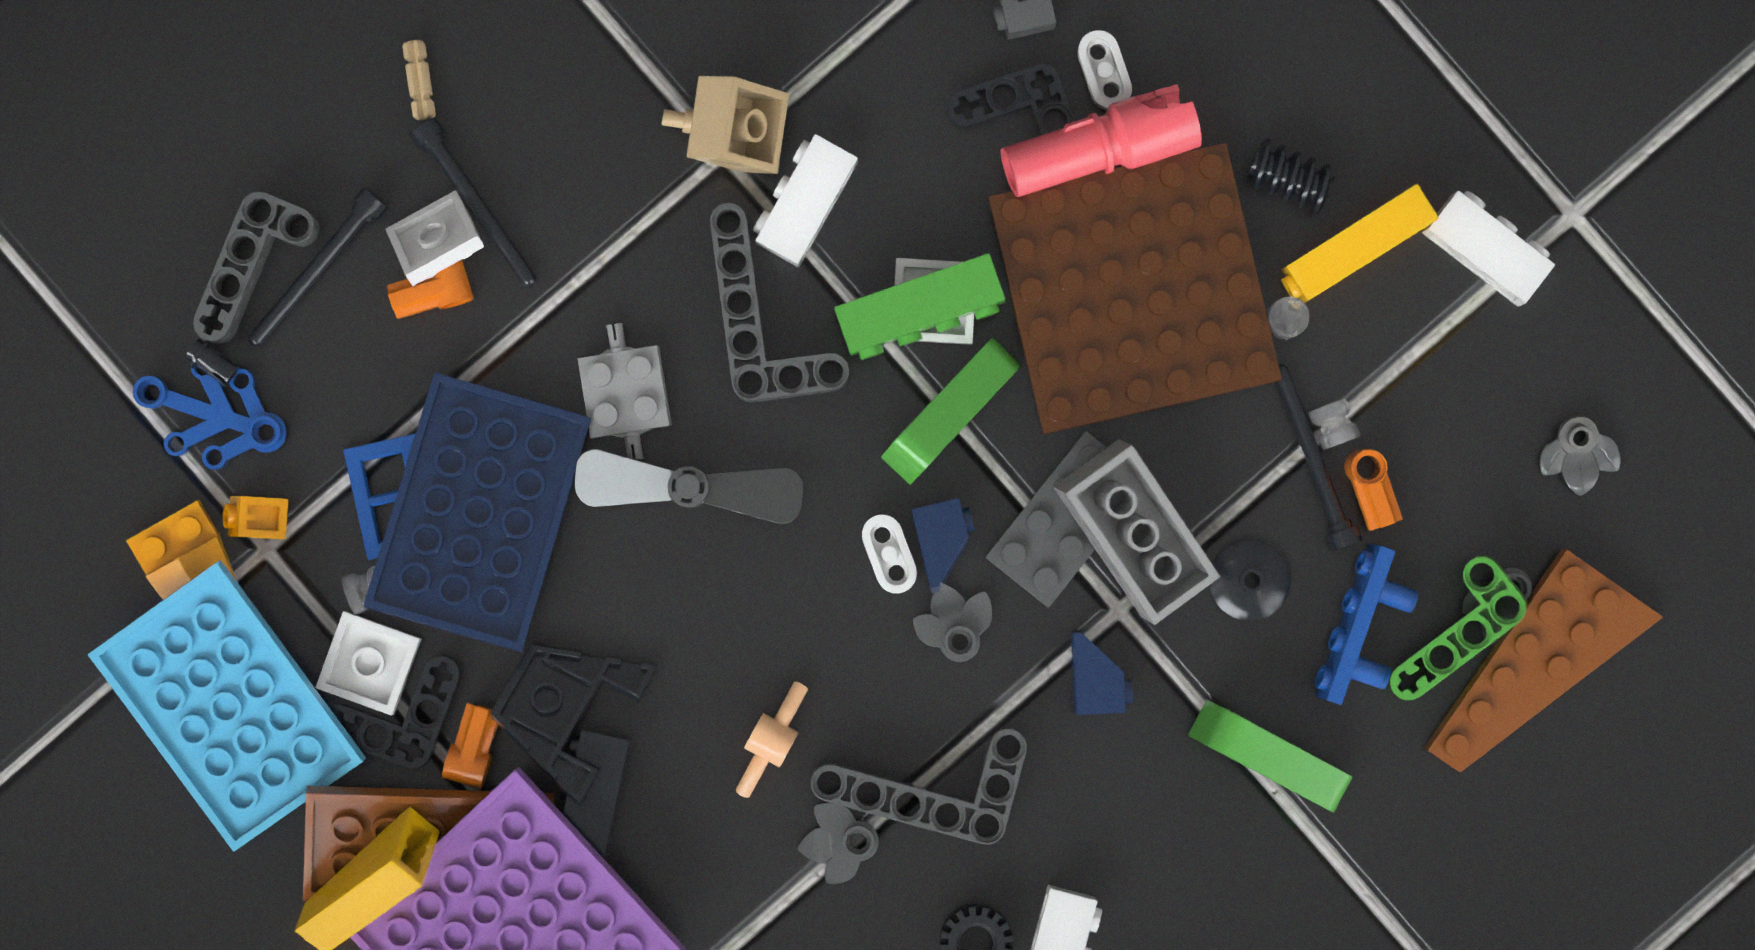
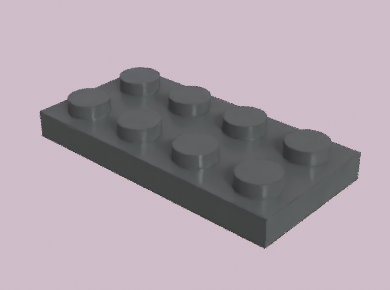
M1087 431L1083 433L985 556L988 561L1047 608L1052 605L1095 550L1053 488V486L1107 448Z

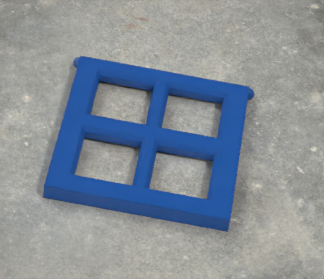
M415 434L343 450L367 560L378 558L383 542L381 541L374 506L395 502L398 490L371 496L364 462L402 453L406 467Z

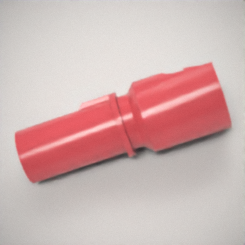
M1176 84L1112 103L1108 106L1103 116L1099 117L1096 113H1092L1087 118L1066 124L1062 129L1001 148V159L1010 188L1018 198L1101 170H1105V173L1109 174L1114 171V166L1122 165L1132 170L1197 149L1201 146V129L1193 101L1180 104L1179 88Z

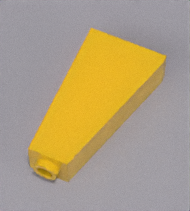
M1418 184L1283 268L1282 272L1286 276L1281 279L1283 286L1293 300L1299 297L1304 304L1432 224L1439 217Z
M411 807L407 808L304 903L295 931L318 950H333L423 885L440 831Z

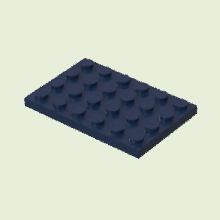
M434 372L363 607L522 653L591 418Z

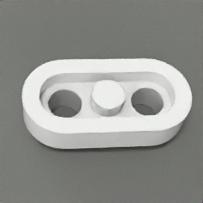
M1096 30L1089 32L1082 38L1078 46V60L1094 103L1099 108L1107 111L1110 104L1130 98L1132 84L1116 39L1105 31ZM1095 46L1101 47L1105 52V57L1100 60L1092 58L1090 55L1091 48ZM1108 84L1115 85L1118 89V95L1114 98L1107 97L1103 92L1104 86Z
M877 515L870 518L863 527L862 540L879 584L883 589L891 593H902L909 590L915 583L917 569L900 524L888 515ZM880 527H885L890 532V539L885 543L877 542L874 537L875 531ZM894 565H899L904 569V577L899 581H893L888 574L889 569Z

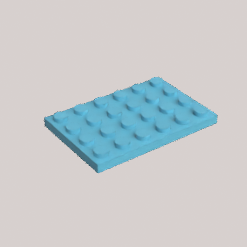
M221 560L88 654L233 852L306 802L307 786H329L366 759Z

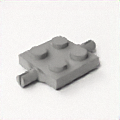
M623 323L606 325L610 349L599 355L578 358L586 415L591 418L589 434L591 439L607 436L624 438L627 458L641 460L644 457L640 435L645 434L651 429L672 426L660 347L658 345L643 348L628 347L625 343Z

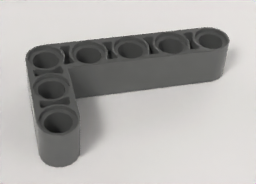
M724 203L717 206L711 214L710 226L734 392L740 399L746 402H761L834 392L843 388L849 379V367L846 360L836 353L767 361L748 221L744 211L734 203ZM726 213H734L741 219L739 228L733 233H724L718 228L720 217ZM731 253H740L746 258L744 269L736 274L727 272L723 267L725 258ZM739 292L745 293L751 298L749 310L742 314H736L729 308L730 298ZM744 332L753 334L757 339L755 350L748 354H741L734 347L736 337ZM830 361L838 363L843 369L841 379L833 384L824 382L819 375L822 365ZM795 367L802 372L803 380L797 388L787 389L781 385L780 374L785 368ZM754 372L762 378V387L755 394H746L740 389V380L746 373Z
M1012 727L997 729L992 734L973 801L828 762L821 764L815 769L811 778V788L817 798L829 803L979 844L990 845L999 841L1005 832L1024 763L1027 744L1021 733ZM1012 735L1018 739L1019 749L1015 755L1003 757L998 754L996 745L1002 736ZM825 771L837 773L841 779L840 788L832 793L822 791L818 785L819 775ZM996 774L1003 775L1008 780V789L1001 796H992L986 791L987 780ZM864 782H873L880 789V796L873 803H864L857 796V789ZM906 792L915 794L920 801L918 809L911 814L900 812L896 806L898 797ZM945 803H951L959 810L957 820L950 825L939 823L935 817L937 808ZM984 814H991L998 821L996 831L988 836L981 835L975 830L977 818Z

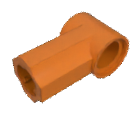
M462 260L412 286L408 279L387 285L389 300L397 319L437 307L439 309L451 308L474 299Z
M1358 449L1350 453L1344 464L1345 474L1352 482L1367 529L1371 531L1403 520L1387 474L1388 467L1384 456L1378 451L1371 449ZM1369 456L1374 462L1375 469L1370 477L1363 479L1357 472V463L1362 457Z
M469 702L466 704L456 741L451 744L444 763L443 779L482 789L492 759V754L489 753L498 724L491 718L492 708Z

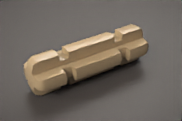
M422 40L407 41L403 43L402 47L404 59L408 61L405 67L409 94L414 99V102H411L412 114L416 120L431 119L435 117L436 113L434 101L430 99L433 93L429 66L424 61L427 58L426 46Z

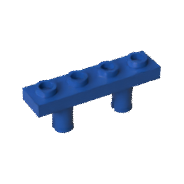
M1368 544L1366 550L1359 554L1355 565V572L1358 573L1353 588L1347 590L1342 601L1341 608L1344 611L1339 627L1336 626L1333 629L1329 638L1328 648L1331 650L1326 665H1322L1319 668L1315 678L1316 697L1342 705L1351 679L1379 689L1386 688L1390 680L1391 668L1361 657L1360 651L1378 602L1407 613H1411L1417 603L1418 591L1387 580V574L1396 551L1383 546Z

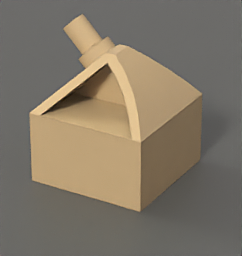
M699 76L694 110L686 108L685 112L664 109L662 125L683 128L682 133L690 134L687 151L688 158L739 172L778 174L789 93L737 77Z

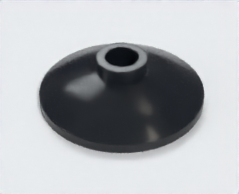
M1256 540L1239 541L1223 549L1215 558L1212 565L1220 577L1209 586L1214 601L1226 614L1245 621L1260 620L1275 613L1286 600L1290 588L1289 569L1282 555L1272 546ZM1252 572L1258 576L1259 582L1255 588H1248L1244 583V578L1248 573Z

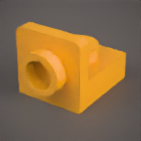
M230 496L229 504H225L223 510V526L228 528V537L286 540L288 499Z

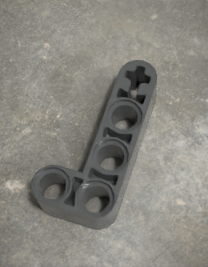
M253 192L243 199L194 316V330L199 337L218 344L226 343L234 337L275 238L299 247L311 246L317 241L321 232L320 222L316 216L299 206L264 192ZM261 202H268L271 207L270 216L263 222H256L253 217L254 208ZM306 217L309 224L308 231L302 237H293L290 231L292 222L296 218ZM252 239L256 247L255 253L249 259L241 260L238 256V246L242 241ZM236 276L240 283L239 291L233 297L227 298L222 291L223 283L227 278ZM216 300L232 306L231 310L228 311L216 306ZM210 318H218L223 323L221 331L213 330L211 326H208Z

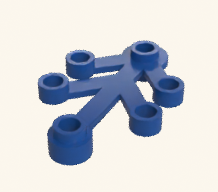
M197 366L193 369L191 368V372L196 378L200 379L211 404L168 390L166 383L158 377L144 376L134 384L133 397L140 406L156 409L164 405L206 420L183 432H172L166 436L164 448L172 456H184L189 452L191 446L228 428L245 433L223 446L211 445L203 451L202 461L204 465L209 469L219 470L227 465L229 459L252 448L264 453L274 452L286 440L287 428L284 421L278 415L265 411L254 388L256 384L255 376L249 370L238 369L229 385L235 392L240 393L250 418L234 413L221 384L208 374L200 375ZM240 374H246L249 378L248 386L243 389L238 388L236 385V378ZM155 385L159 389V396L151 401L147 398L146 391L150 386ZM265 425H270L274 430L273 437L269 440H264L260 435V431ZM179 436L183 439L184 446L182 450L175 452L171 448V441ZM213 450H219L222 454V460L218 465H213L209 461V454Z

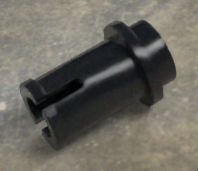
M197 339L185 356V359L190 362L189 366L192 369L197 366L221 383L223 387H226L236 375L240 365L235 364L212 348L211 341L204 342L201 339Z

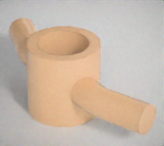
M799 682L793 683L775 718L763 713L744 747V749L752 752L754 756L736 787V792L746 798L751 796L769 762L779 768L799 733L789 727V724L808 691V688Z

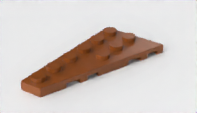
M1562 548L1526 600L1527 611L1524 618L1499 638L1424 748L1461 773L1661 620L1663 616L1569 550Z
M307 786L303 901L309 900L407 808L411 807L440 831L437 842H439L492 791ZM543 793L554 804V793Z

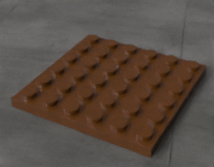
M1226 143L1180 153L1132 170L1121 166L1114 168V171L1106 174L1105 170L1095 172L1018 198L1014 195L1013 191L989 196L990 209L1043 435L1282 380Z

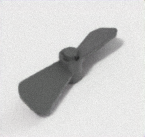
M597 449L586 451L579 457L575 474L576 494L583 503L591 507L674 501L680 506L695 508L705 503L777 524H786L797 518L802 508L804 490L801 477L789 468L705 474L695 467L685 466L673 471Z

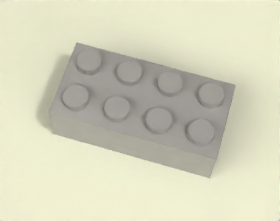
M1118 439L1053 486L1139 615L1152 624L1156 625L1220 577L1133 445Z

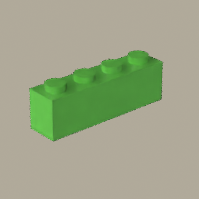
M988 253L836 306L834 309L850 355L859 354L860 359L864 360L883 353L882 345L897 340L901 347L923 339L921 332L936 327L938 333L961 326L959 318L975 313L978 320L1000 312L998 305L1005 302V297L990 254Z

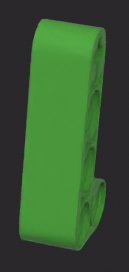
M992 337L900 434L881 456V459L911 485L1015 374L1022 364Z
M1486 555L1477 556L1467 563L1463 571V580L1480 605L1394 670L1390 678V686L1396 696L1404 700L1419 698L1524 618L1527 611V601L1523 593L1494 558ZM1485 563L1492 567L1494 579L1491 584L1481 586L1473 581L1471 570L1474 565ZM1503 596H1512L1517 599L1520 604V611L1517 616L1513 618L1502 617L1496 607L1498 599ZM1476 620L1484 624L1487 630L1486 638L1479 643L1469 641L1464 635V626L1467 622ZM1438 645L1449 647L1454 654L1453 663L1448 667L1437 666L1431 658V652L1434 647ZM1422 657L1426 669L1436 677L1431 680L1427 672L1416 682L1418 690H1414L1411 686L1404 689L1400 685L1404 679L1401 672L1405 671L1409 675L1416 672L1423 666L1416 660Z
M1207 699L1188 733V736L1333 813L1353 778L1347 773Z

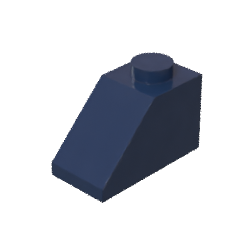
M959 498L911 509L931 593L940 591L969 544L968 532L975 531L970 508H961Z
M1071 632L1074 713L1076 715L1126 713V704L1133 702L1131 679H1124V671L1081 632Z

